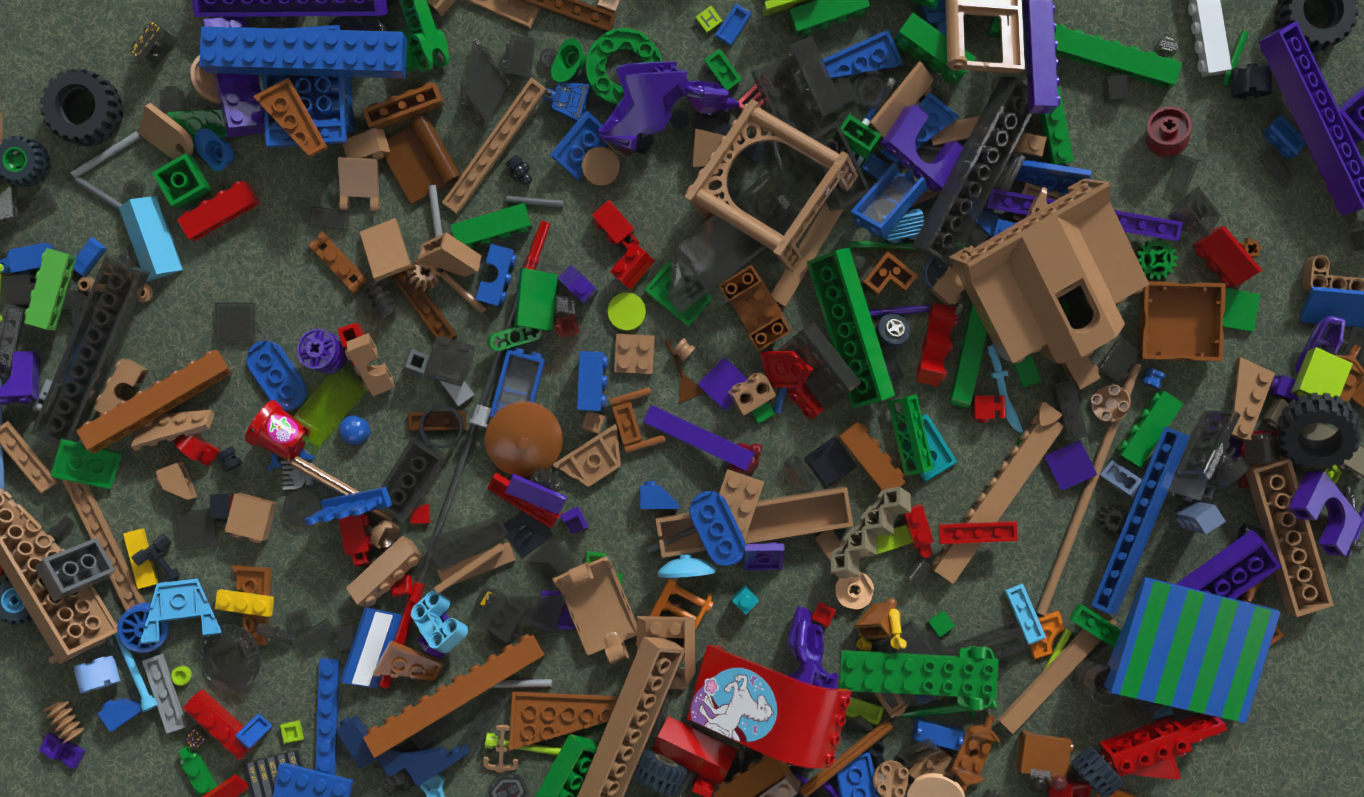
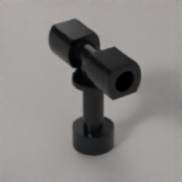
M162 534L152 541V545L145 550L141 549L131 558L137 566L146 560L150 562L155 560L166 574L163 576L164 580L170 582L181 573L177 568L172 570L161 556L164 553L161 549L171 543L168 537Z

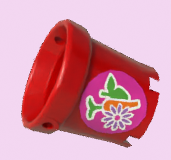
M272 400L265 404L252 420L245 434V442L253 447L259 446L290 462V458L294 459L305 446L306 442H304L303 437L305 435L309 438L311 430L284 411L282 405L276 400Z

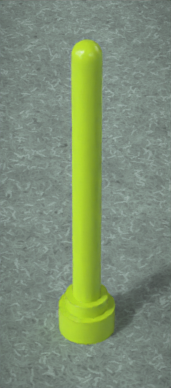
M487 733L485 748L493 749L497 746L500 747L499 736ZM504 739V747L509 748V740ZM537 744L516 748L518 750L558 756L561 748Z

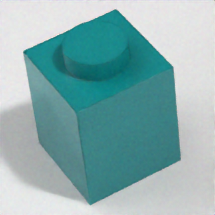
M746 585L731 598L732 602L745 615L759 602L758 597Z

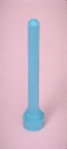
M118 633L114 634L142 698L140 700L142 711L146 712L157 707L158 703L152 695H149L130 649L123 645L118 637Z

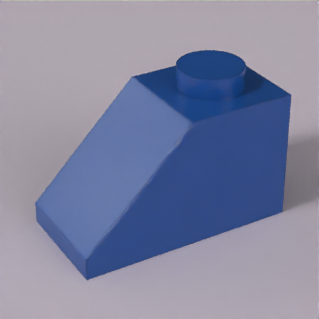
M644 481V485H640V509H679V503L661 485H656V481Z
M122 698L116 701L111 699L102 705L103 710L97 714L108 730L112 732L142 711L140 704L142 703Z

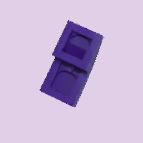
M47 733L39 751L52 760L59 759L72 769L77 768L85 750L69 741L63 743L65 741L64 738L58 739L57 735Z

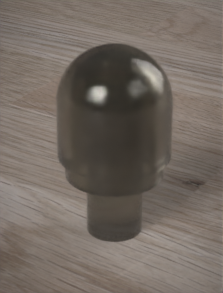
M1343 485L1342 492L1344 497L1356 509V496L1354 493H1351L1350 485Z

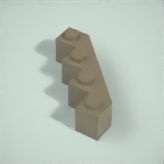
M901 487L885 489L880 492L879 498L874 505H870L860 517L861 521L855 528H851L843 538L845 541L838 549L835 548L831 553V573L842 579L859 577V558L877 555L876 537L894 534V515L911 512L910 493Z

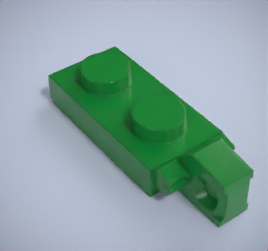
M189 745L178 751L182 759L180 761L182 768L198 797L204 796L217 787L201 755H198L197 752L193 754Z

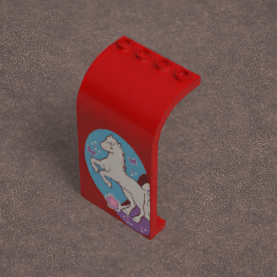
M707 645L689 709L688 720L785 763L814 769L831 767L835 761V751L840 742V732L846 720L845 714L851 702L850 696L852 691L845 688H825L805 683L723 650L724 647L719 645Z

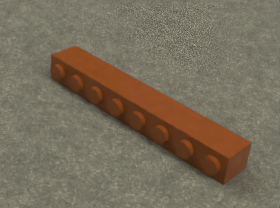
M217 349L209 351L201 359L191 361L182 370L172 372L168 378L153 383L151 388L136 393L132 399L120 402L113 410L101 413L99 418L84 423L76 431L86 449L96 454L228 377L233 372Z

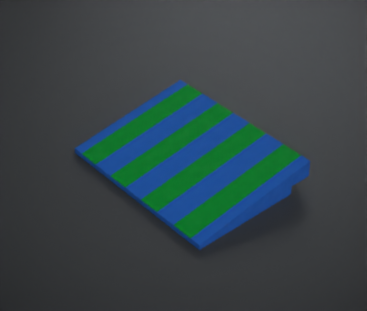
M1143 577L1108 662V666L1111 669L1104 686L1114 694L1246 723L1280 611Z

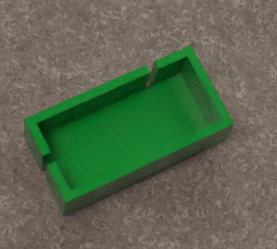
M912 12L894 39L896 47L901 51L906 50L912 54L911 57L915 61L926 64L930 72L940 73L946 83L956 85L967 70L954 71L947 66L946 36ZM965 50L967 61H974L976 57Z

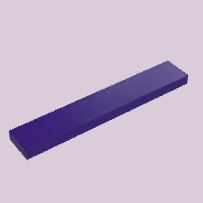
M653 405L650 406L643 421L746 471L755 454Z

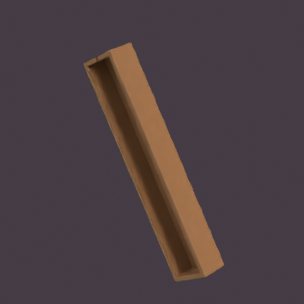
M844 486L759 500L745 538V544L853 526L847 488ZM689 512L656 517L658 537L663 535V538H659L662 558L706 551L698 532L664 546L665 539L694 526Z

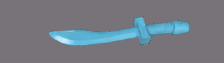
M990 345L987 349L995 373L990 372L991 378H996L999 394L1006 395V418L1009 424L1016 431L1022 433L1023 429L1018 415L1006 391L1003 376L1009 377L1008 371H1002L998 353L994 345Z

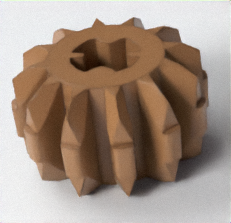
M418 259L414 261V265L411 264L412 268H409L410 271H408L407 277L411 278L409 284H416L415 289H418L420 286L422 291H425L426 288L432 290L434 285L439 283L438 278H440L441 273L437 272L438 267L420 262Z

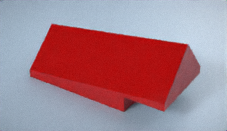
M668 716L657 736L652 751L683 765V767L722 784L738 749L693 726Z

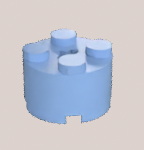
M113 656L101 657L92 660L93 662L74 666L80 694L121 681Z

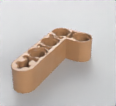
M1318 255L1310 257L1305 261L1302 284L1306 292H1310L1311 287H1314L1313 280H1316L1317 287L1333 288L1332 282L1334 281L1336 289L1352 290L1351 285L1353 283L1355 290L1364 291V278L1329 275L1330 262L1326 256ZM1315 261L1319 263L1318 269L1315 267Z

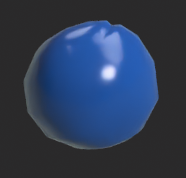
M355 415L344 418L338 428L340 438L351 445L363 444L369 438L371 432L369 423Z

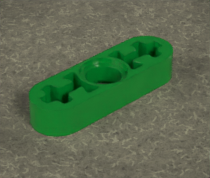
M516 326L490 334L487 338V345L492 350L501 351L539 339L542 335V330L536 329L533 335H524L523 332L531 331V328ZM514 331L519 334V339L516 342H512L510 339V334ZM495 337L497 339L505 338L506 342H499L498 346L493 344Z

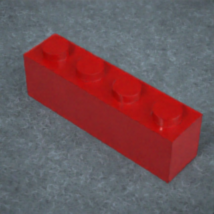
M238 181L232 185L231 189L215 194V198L210 201H202L196 209L183 212L181 214L182 217L177 220L187 238L196 241L258 206L261 202L249 183Z
M204 689L197 692L183 707L188 714L238 760L242 759L256 745L255 743L250 749H246L235 738V735L244 726Z

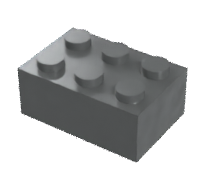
M97 538L44 558L35 567L54 601L104 581L115 572L113 565Z

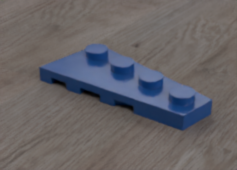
M889 30L818 61L825 80L904 66Z
M931 93L918 106L929 117L916 136L915 148L918 149L960 117ZM885 148L881 151V154L892 163H899V159L887 153Z
M1013 159L1012 165L1014 168L1011 172V177L1024 183L1041 185L1050 192L1053 190L1061 192L1064 196L1069 193L1068 187L1084 178L1091 179L1092 170Z
M281 762L278 766L273 797H350L354 780Z

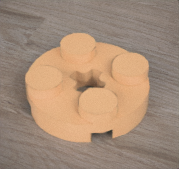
M859 571V577L838 578L835 584V594L843 606L851 609H861L867 606L872 599L874 586L866 574ZM852 585L855 587L859 586L858 594H850L849 591Z

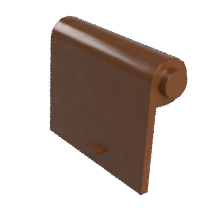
M422 114L412 118L410 127L387 139L390 153L384 154L387 163L411 205L429 196L428 186L436 185V190L438 191L458 180L461 176L428 116Z

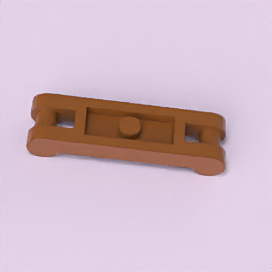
M323 231L318 234L317 239L308 243L309 247L317 253L354 294L359 291L358 288L369 282ZM326 243L327 247L322 250L319 246ZM355 275L358 279L353 283L350 279Z

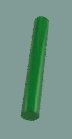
M1241 31L1230 60L1231 68H1236L1249 35L1248 31ZM1230 70L1225 73L1221 83L1224 87H1229Z

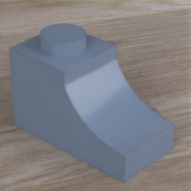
M1113 460L1100 474L1103 479L1118 489L1120 493L1132 501L1135 500L1142 479Z

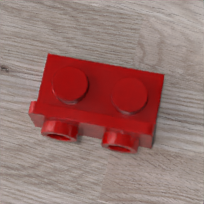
M809 375L801 388H789L786 391L791 401L795 402L802 413L810 420L818 416L833 402L811 375Z

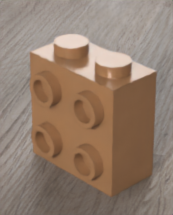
M244 493L234 494L225 532L231 533L230 536L235 538L248 537L249 541L254 543L267 540L277 502Z

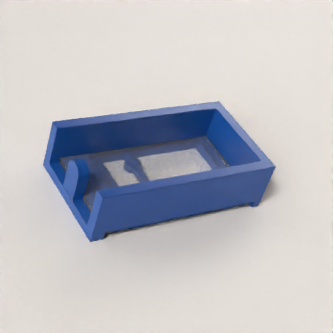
M894 162L851 210L853 223L859 228H865L873 236L885 239V235L922 193L926 192L925 178L921 177L916 182L910 171H907L905 176L900 174L898 165Z
M513 347V350L507 349L489 417H493L499 409L514 402L528 401L535 403L546 360L542 359L543 355L532 352L530 356L523 354V349Z

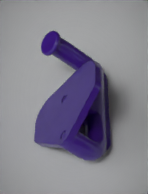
M1329 316L1315 325L1295 365L1297 373L1301 369L1307 351L1315 347L1319 348L1321 344L1322 350L1333 355L1337 354L1343 342L1345 319ZM1329 324H1331L1332 326L1328 329L1325 337L1323 338Z

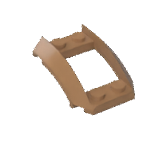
M637 616V652L644 637L685 638V668L677 669L669 689L686 688L696 672L695 617Z

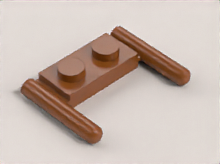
M649 387L610 399L626 454L666 441L664 435L642 441L631 400L650 395L651 389Z

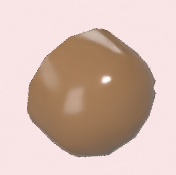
M389 520L379 522L371 531L370 539L372 544L379 549L381 547L388 548L397 538L400 527Z

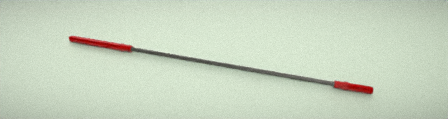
M540 222L530 253L526 257L524 268L536 269L550 223ZM517 296L513 304L505 330L513 328L516 315ZM505 349L496 353L479 405H486ZM471 425L418 580L414 581L412 594L408 595V602L394 642L404 645L413 620L411 617L412 608L422 599L421 596L425 587L424 580L478 428L477 425ZM382 675L379 686L389 688L393 677L391 675Z

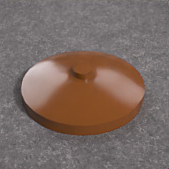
M519 401L502 407L490 419L486 429L485 446L490 459L499 469L511 475L529 477L546 471L555 463L562 449V429L557 418L547 408L534 402Z

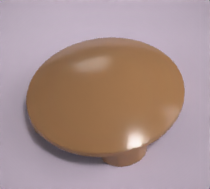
M1116 384L1100 388L1091 397L1093 413L1104 422L1120 421L1128 414L1131 407L1129 394Z
M889 760L881 763L873 776V785L878 795L881 797H903L908 786L909 771L897 761Z

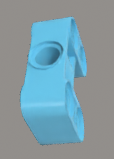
M431 591L412 608L411 617L431 648L442 653H448L466 637L468 628L464 623L454 618H449L443 623L440 616L449 608L450 599L441 593L437 594L436 591Z

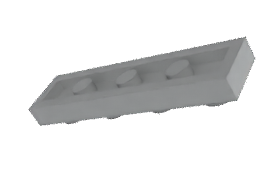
M160 654L143 660L142 663L154 698L158 703L157 707L166 734L185 728L187 723L164 655Z

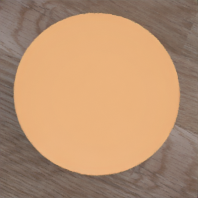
M929 773L915 779L908 789L907 797H965V794L957 782L943 777V774Z

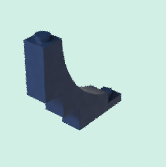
M357 715L353 718L346 717L339 722L341 726L336 729L337 734L360 769L375 759L378 760L389 778L403 768H406L417 787L469 752L466 744L462 747L457 745L450 751H447L445 746L432 749H409L394 746L374 758L363 739L364 736L368 735L366 731L369 729Z

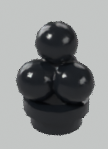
M639 133L637 135L635 152L645 154L653 143V136Z
M516 154L505 163L508 167L507 170L508 172L511 171L510 175L513 179L518 180L521 178V182L524 185H529L532 182V177L528 174L530 166L527 162H522L523 159L519 158Z

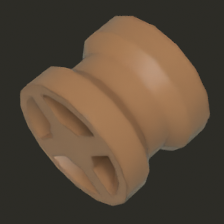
M683 338L672 353L678 355L680 360L684 362L695 347L689 345L687 340Z

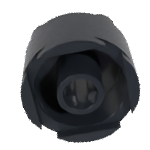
M1258 63L1247 64L1246 68H1232L1230 70L1232 98L1247 99V96L1258 98L1272 94V72L1268 65L1258 67Z

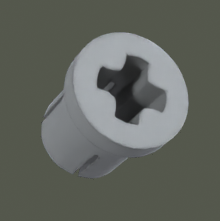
M477 404L472 419H469V423L487 428L491 409Z

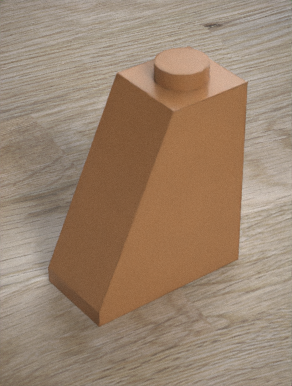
M446 232L423 243L418 260L466 277L479 270L481 255Z

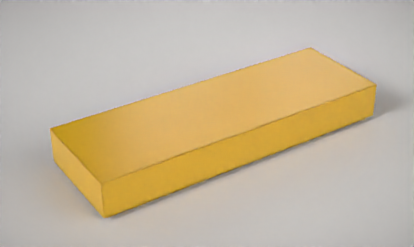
M142 528L123 533L137 589L157 584L158 579L153 561L146 560L137 566L131 558L141 549L145 550L149 547L145 529Z

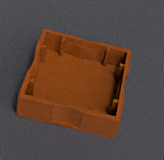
M1148 281L1149 285L1145 286L1144 290L1140 292L1138 359L1223 361L1224 332L1222 320L1225 312L1226 283L1179 284L1175 282Z

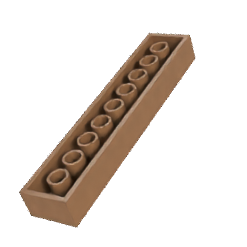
M653 637L643 638L577 797H624L685 652V649L673 640Z

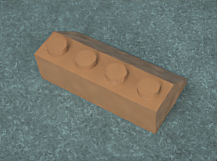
M920 61L868 124V127L882 135V141L905 106L914 104L919 106L921 103L918 101L922 95L926 97L933 89L930 85L934 79Z

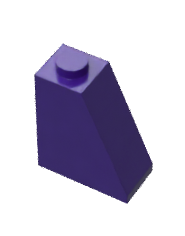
M572 265L558 277L585 305L598 292Z

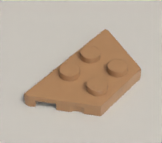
M616 424L553 464L554 467L559 468L588 487L621 466Z

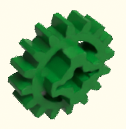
M1157 238L1152 239V241H1145V245L1138 247L1141 251L1135 252L1144 274H1147L1148 280L1153 277L1155 281L1160 280L1161 277L1163 279L1167 278V273L1172 274L1174 272L1171 268L1177 267L1174 260L1178 259V256L1173 255L1177 250L1170 249L1171 243L1165 245V239L1159 242ZM1151 247H1158L1160 249L1155 251ZM1155 268H1157V269L1162 270V271H1160V272H1154V271H1152V270L1155 269Z

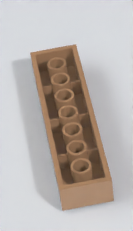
M1279 456L1244 467L1262 530L1265 531L1266 545L1282 566L1274 572L1286 613L1299 617L1334 606L1309 520H1298L1289 509L1299 487L1291 458Z

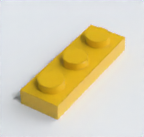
M219 589L217 590L215 609L270 617L273 613L274 597Z

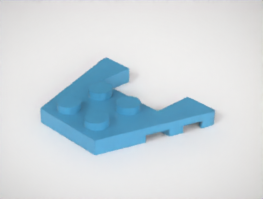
M198 579L157 583L141 637V644L160 642L159 622L201 617L203 636L221 634V629Z

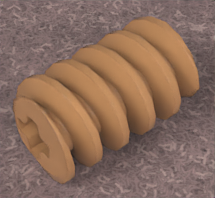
M59 701L43 710V712L50 711L46 718H54L50 725H58L54 732L62 731L58 739L66 738L63 743L76 737L84 730L83 727L76 728L80 721L73 722L77 715H69L73 708H65L69 701Z

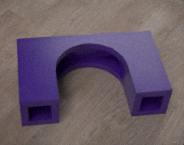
M915 104L905 106L881 144L885 147L887 153L899 159V163L902 166L909 168L916 178H925L928 189L932 191L945 190L969 152L957 141L945 143L937 157L930 164L921 160L916 152L915 139L929 116Z
M34 351L13 352L12 374L9 380L0 387V405H9L10 402L29 404L31 401H38L40 356Z
M1306 471L1289 509L1298 520H1317L1325 504L1328 520L1318 544L1327 555L1346 556L1362 522V518L1325 471Z

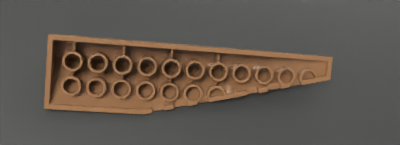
M0 488V565L59 664L80 655L116 634L117 625L93 585L57 601L52 599L35 567L44 558L62 552L65 549H61L54 542L55 539L50 534L47 535L41 529L42 526L20 504L17 505L11 499L12 496L7 491L4 492Z

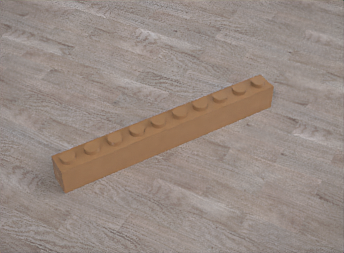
M1036 414L1031 420L1032 426L1030 429L1025 430L1020 436L1022 442L1018 447L1016 445L1012 447L1009 452L1010 457L1006 462L1003 461L998 467L999 473L988 481L987 490L979 494L976 499L977 504L973 509L970 508L965 514L966 519L963 523L997 522L1064 426L1057 421L1049 425L1040 426L1038 414ZM982 543L944 544V551L940 556L937 555L934 558L931 569L954 584Z

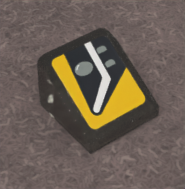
M488 585L485 586L475 605L490 608L499 592Z

